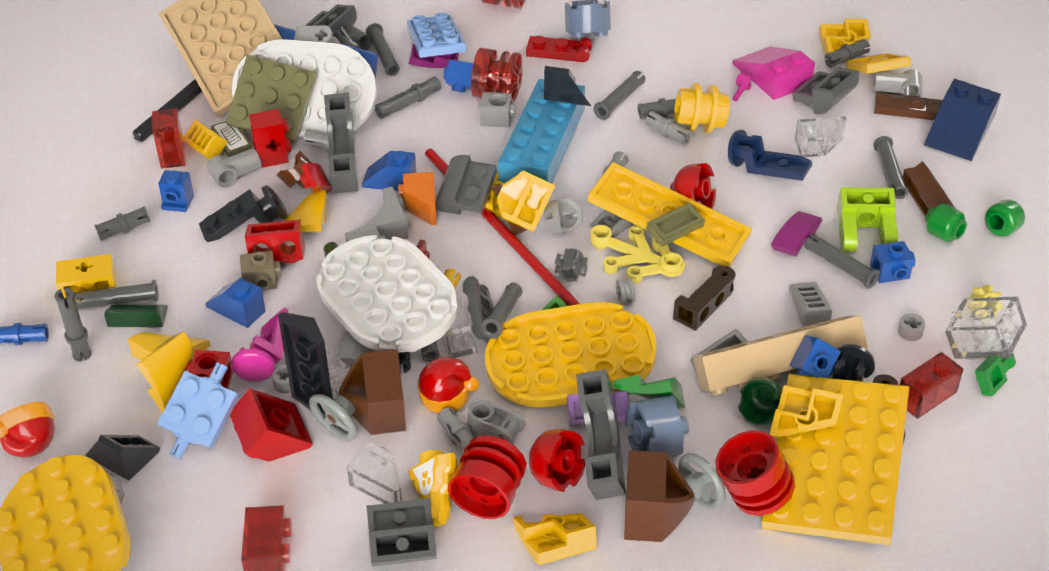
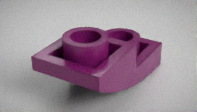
M413 44L408 64L427 68H445V66L449 65V60L458 61L459 53L420 58Z
M801 211L796 212L787 220L771 243L773 250L797 257L808 237L812 239L810 235L815 234L823 221L822 218Z

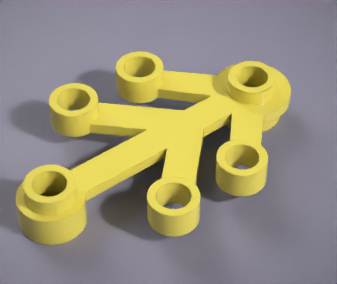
M604 225L594 226L590 231V241L595 248L605 249L610 247L628 254L619 257H606L603 260V270L608 274L617 273L619 267L644 262L652 265L642 267L630 266L627 269V278H631L633 283L641 282L643 276L662 273L668 277H675L684 272L685 263L682 257L677 253L671 252L668 244L661 246L653 237L652 249L659 252L661 256L651 252L644 236V228L640 226L629 228L628 238L636 246L611 237V229Z

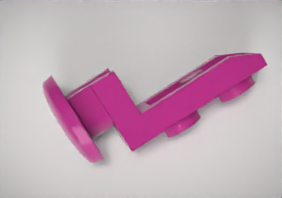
M281 309L261 327L260 337L257 335L253 337L250 349L242 347L233 356L231 362L232 370L238 377L246 381L258 382L268 379L273 374L275 364L282 359L284 351L278 315L281 312L288 313V309Z

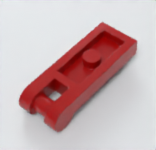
M530 36L526 47V56L586 62L589 60L593 42L589 38H582L580 41L565 38Z

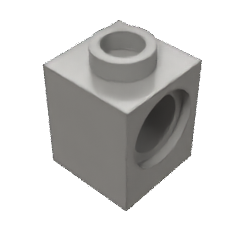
M482 92L480 126L509 127L511 118H515L516 104L511 103V93Z

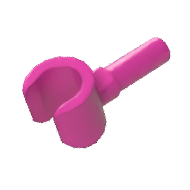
M743 72L736 78L735 83L739 87L732 98L734 101H738L745 90L751 89V82H749L751 76Z

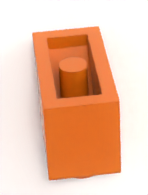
M434 172L403 173V184H398L399 196L404 199L405 210L430 225H437Z

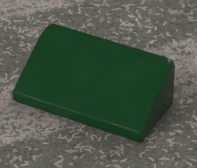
M112 304L105 310L104 316L107 327H163L168 306Z

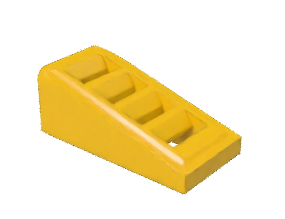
M196 119L182 138V140L208 159L220 155L228 143L227 140Z

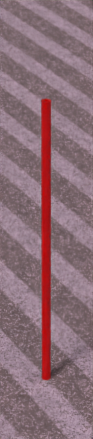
M432 148L427 149L425 156L445 176L448 165ZM484 208L483 213L480 214L567 306L580 304L490 209Z

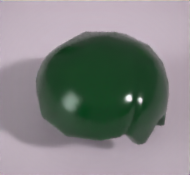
M766 377L752 378L740 390L741 401L738 405V410L746 421L754 425H766L774 418L775 411L779 406L782 390L774 380Z

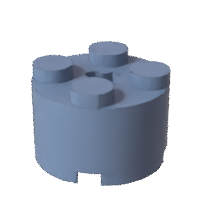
M598 0L572 1V6L568 2L564 3L566 32H569L572 37H585V33H594V36L608 35V30H611L610 1L604 0V5L598 4Z
M673 395L636 401L628 405L626 410V426H632L633 435L628 436V440L633 451L666 452L669 457L683 454L684 435L688 434L689 427L687 419L684 416L680 417Z

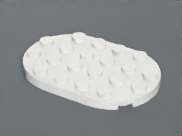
M273 40L257 46L258 48L249 54L315 71L318 74L299 138H304L306 130L324 134L328 133L324 95L349 92L354 131L366 122L374 109L377 98V84L374 73L366 60L350 47L335 43ZM246 56L239 63L233 77V97L245 63Z
M377 235L364 236L338 246L321 263L322 268L319 275L317 274L316 282L322 302L352 337L369 349L376 351L398 349V353L415 352L442 338L455 321L458 304L452 283L409 241L394 236L392 240L378 239Z

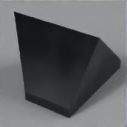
M545 66L544 100L591 106L575 84L576 79L570 69Z
M100 435L98 441L85 456L129 481L159 453L161 447L139 435Z

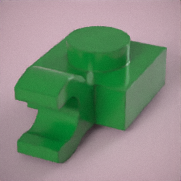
M997 351L990 355L975 370L982 395L993 396L1008 381L1005 373L1016 365L1014 353H1009L1008 356L1002 358L1001 352Z

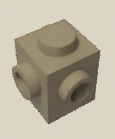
M273 251L240 255L242 279L262 288V290L277 288L276 277H281L280 262L274 261Z

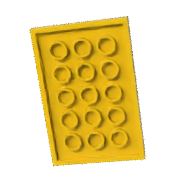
M788 374L787 386L812 392L813 388L842 394L844 395V404L837 426L777 438L776 442L795 476L796 487L791 499L782 508L771 514L763 515L762 528L891 545L909 386Z

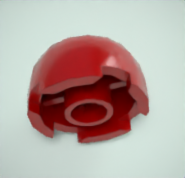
M697 163L681 168L671 183L670 189L713 210L716 189H711L710 177H715L711 166L708 163Z
M553 429L543 432L537 437L529 451V467L532 476L539 484L560 492H565L569 484L573 487L577 485L585 468V459L581 458V446H585V442L581 435L571 430Z

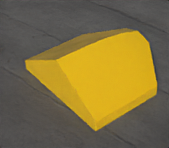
M525 171L520 172L517 176L503 184L497 197L501 218L534 232L555 185Z

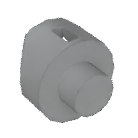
M566 198L551 201L545 207L544 222L554 234L561 235L572 232L583 223L584 214L582 207L579 203Z

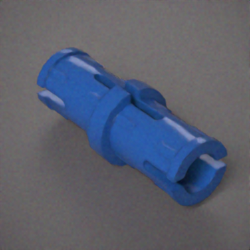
M14 323L13 326L0 327V343L22 345L24 342H47L49 337V329L46 323L36 325Z

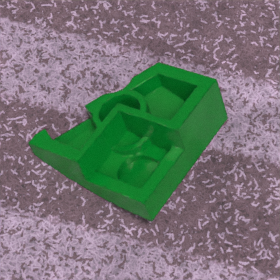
M640 375L613 380L615 389L646 399L673 395L677 408L685 407L682 385L675 377L646 383Z

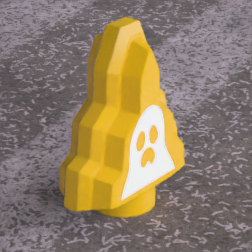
M428 450L419 454V464L412 467L408 473L413 488L416 489L419 495V499L430 498L433 525L440 527L446 524L450 518L451 501L448 493V483L458 463L455 453L444 454L441 450Z

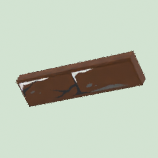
M876 92L874 113L935 120L943 100Z

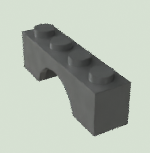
M349 92L324 95L329 140V176L333 194L358 191L353 117Z
M606 369L576 374L579 403L584 416L588 440V455L585 458L588 488L596 500L626 495L614 384Z

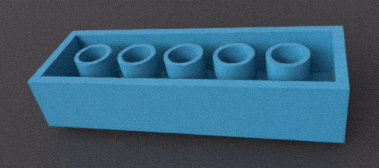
M538 79L498 161V181L505 184L520 172L525 171L552 184L583 115L585 105L544 100V79ZM577 85L585 96V86Z

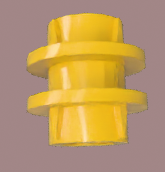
M695 82L691 85L690 89L680 88L674 106L675 121L679 124H685L686 129L692 132L695 131L698 124H702L703 132L708 134L712 133L714 128H724L729 116V96L718 92V87L712 84L708 86L706 92H702L701 85Z

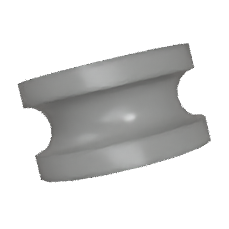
M627 278L625 282L621 279L616 280V293L620 304L625 303L626 300L630 302L635 301V287L631 278Z
M912 313L903 315L900 318L898 334L908 341L921 339L925 329L924 319Z
M280 365L275 368L272 374L274 389L280 393H290L287 366Z

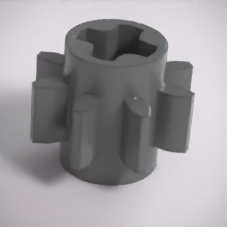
M566 248L564 255L557 254L554 272L559 273V276L565 281L576 282L579 275L586 276L588 258L584 257L580 250Z

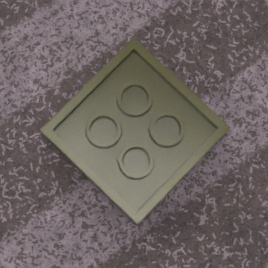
M247 55L225 123L228 126L251 131L249 114L279 109L281 118H286L289 132L285 133V138L289 137L290 142L297 143L318 74L315 71Z

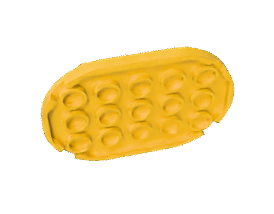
M592 302L529 312L505 322L502 334L498 338H490L485 350L486 372L490 383L496 391L514 403L532 408L566 405L567 394H578L576 374L606 369L612 382L613 380L640 375L645 380L651 373L656 361V337L649 323L640 314L634 315L623 310L622 305L615 303Z
M80 455L53 457L30 472L20 476L0 508V562L2 571H121L122 566L127 567L131 548L127 524L112 478L96 461Z

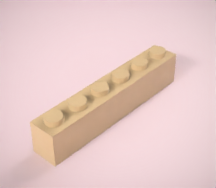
M847 315L694 355L692 357L700 390L710 391L711 395L728 392V387L736 384L738 388H742L752 378L766 377L773 380L780 378L781 372L790 370V373H798L797 370L789 365L805 335L817 337L836 349L845 344H855L868 349L861 315Z

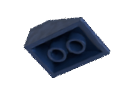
M954 78L945 94L924 145L972 161L996 115L1001 93Z

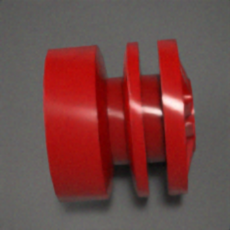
M755 430L738 433L728 439L718 451L715 459L716 471L739 510L748 515L762 516L779 510L791 499L796 487L795 476L773 436L763 431Z
M484 435L472 438L466 445L464 453L460 458V464L454 470L448 483V493L452 501L467 513L483 519H497L505 516L516 496V489L520 486L521 479L525 475L527 468L525 457L515 445L504 439Z

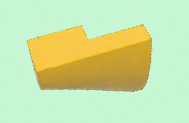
M845 19L843 24H820L819 27L820 40L825 54L836 51L845 44L851 45L862 39L869 41L871 37L867 19Z
M326 190L309 194L284 221L301 219L303 232H322L328 209Z
M784 385L769 435L773 436V438H779L837 426L844 404V395L813 388L812 392Z

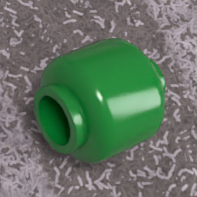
M1010 199L1002 200L992 205L985 213V224L988 230L1000 237L1008 236L1019 230L1025 221V213L1021 205Z
M939 204L935 208H931L925 217L927 232L945 242L960 239L967 228L964 213L947 204Z

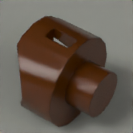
M299 151L295 155L294 167L280 170L277 176L290 189L295 183L305 189L299 176L303 173L301 165L312 162Z

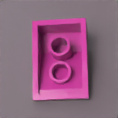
M767 47L734 59L732 62L741 72L751 76V81L773 100L794 92L813 76L815 62L802 51L778 47Z

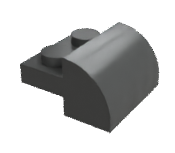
M337 4L330 11H321L306 25H325L332 32L341 26L346 29L348 26L355 24L357 12L353 5Z
M841 67L836 68L831 73L818 71L792 92L793 101L805 105H813L814 114H824L856 88L859 82V71Z
M470 155L454 156L449 162L435 201L436 211L459 215L462 210L483 213L497 173L496 165L471 161Z
M430 498L366 506L372 567L437 559Z

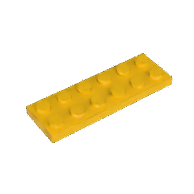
M612 162L588 195V202L646 229L648 222L690 203L706 220L704 227L673 241V243L720 266L730 267L752 231V228Z

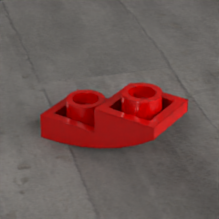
M305 163L301 165L303 173L299 176L306 189L311 187L313 193L320 190H326V193L332 191V186L320 164Z

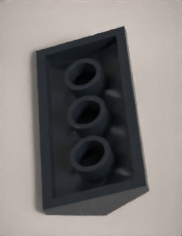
M281 312L278 315L291 396L311 410L309 400L314 394H322L333 399L325 341L315 318ZM318 403V405H319L321 411H322V412L324 413V415H325V411L323 410V408L321 407V405Z

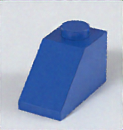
M389 151L367 168L362 188L384 189L393 187L394 191H399L398 184H403V173H417L415 153Z
M242 278L224 286L205 303L207 308L246 328L250 327L266 312L262 288Z

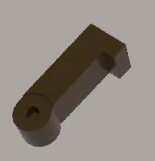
M717 266L712 270L711 277L689 298L680 295L674 302L673 320L696 331L732 294L734 290L733 281L736 276L734 269L728 266Z

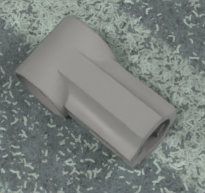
M907 70L903 74L876 72L874 92L921 97L922 75L917 70Z
M254 148L228 158L221 155L215 156L207 164V171L216 183L223 188L232 186L238 177L262 168L261 160Z

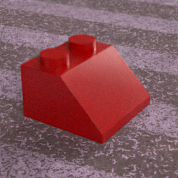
M249 388L230 414L234 430L237 432L241 442L242 450L245 455L251 458L270 462L309 449L313 445L297 406L293 402Z

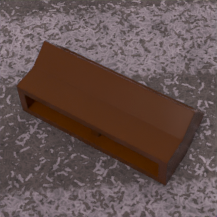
M923 161L913 168L904 169L903 179L908 192L925 217L931 208H935L939 204H947L955 208Z

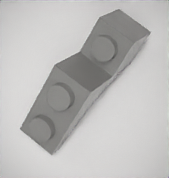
M393 187L382 189L384 203L381 211L365 226L345 233L346 242L370 235H377L378 239L392 240L393 236L408 239L407 228L411 227L408 212H403L401 196H396Z

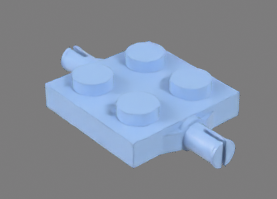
M216 362L209 378L198 377L187 371L183 373L157 423L161 428L172 432L178 438L169 453L172 456L181 459L189 443L200 444L213 449L240 397L236 392L226 389L220 384L228 369L225 365Z

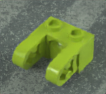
M840 188L837 215L841 251H857V228H878L880 244L898 242L894 188Z

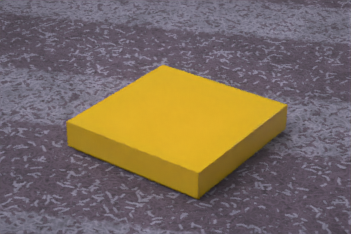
M884 53L846 61L847 69L868 74L911 66V60L909 56Z

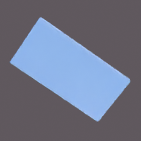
M445 12L436 13L434 17L417 15L407 21L408 31L420 58L466 52L465 42L451 15Z

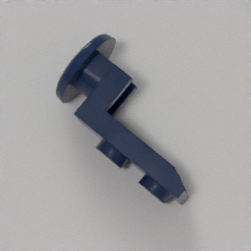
M736 130L729 140L728 159L730 164L739 167L745 161L747 173L803 181L813 165L811 160L800 155L765 151L762 136H747L744 130Z

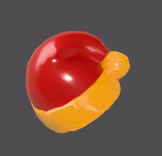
M441 357L431 361L421 371L417 383L422 404L428 410L437 414L445 408H452L457 412L467 404L470 392H475L479 387V381L471 376L469 367L462 360L452 357Z
M36 401L24 404L0 415V443L3 450L8 454L21 458L33 457L49 447L54 437L55 425L52 410L45 402Z

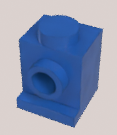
M164 170L158 182L162 199L161 209L187 212L194 197L190 173Z

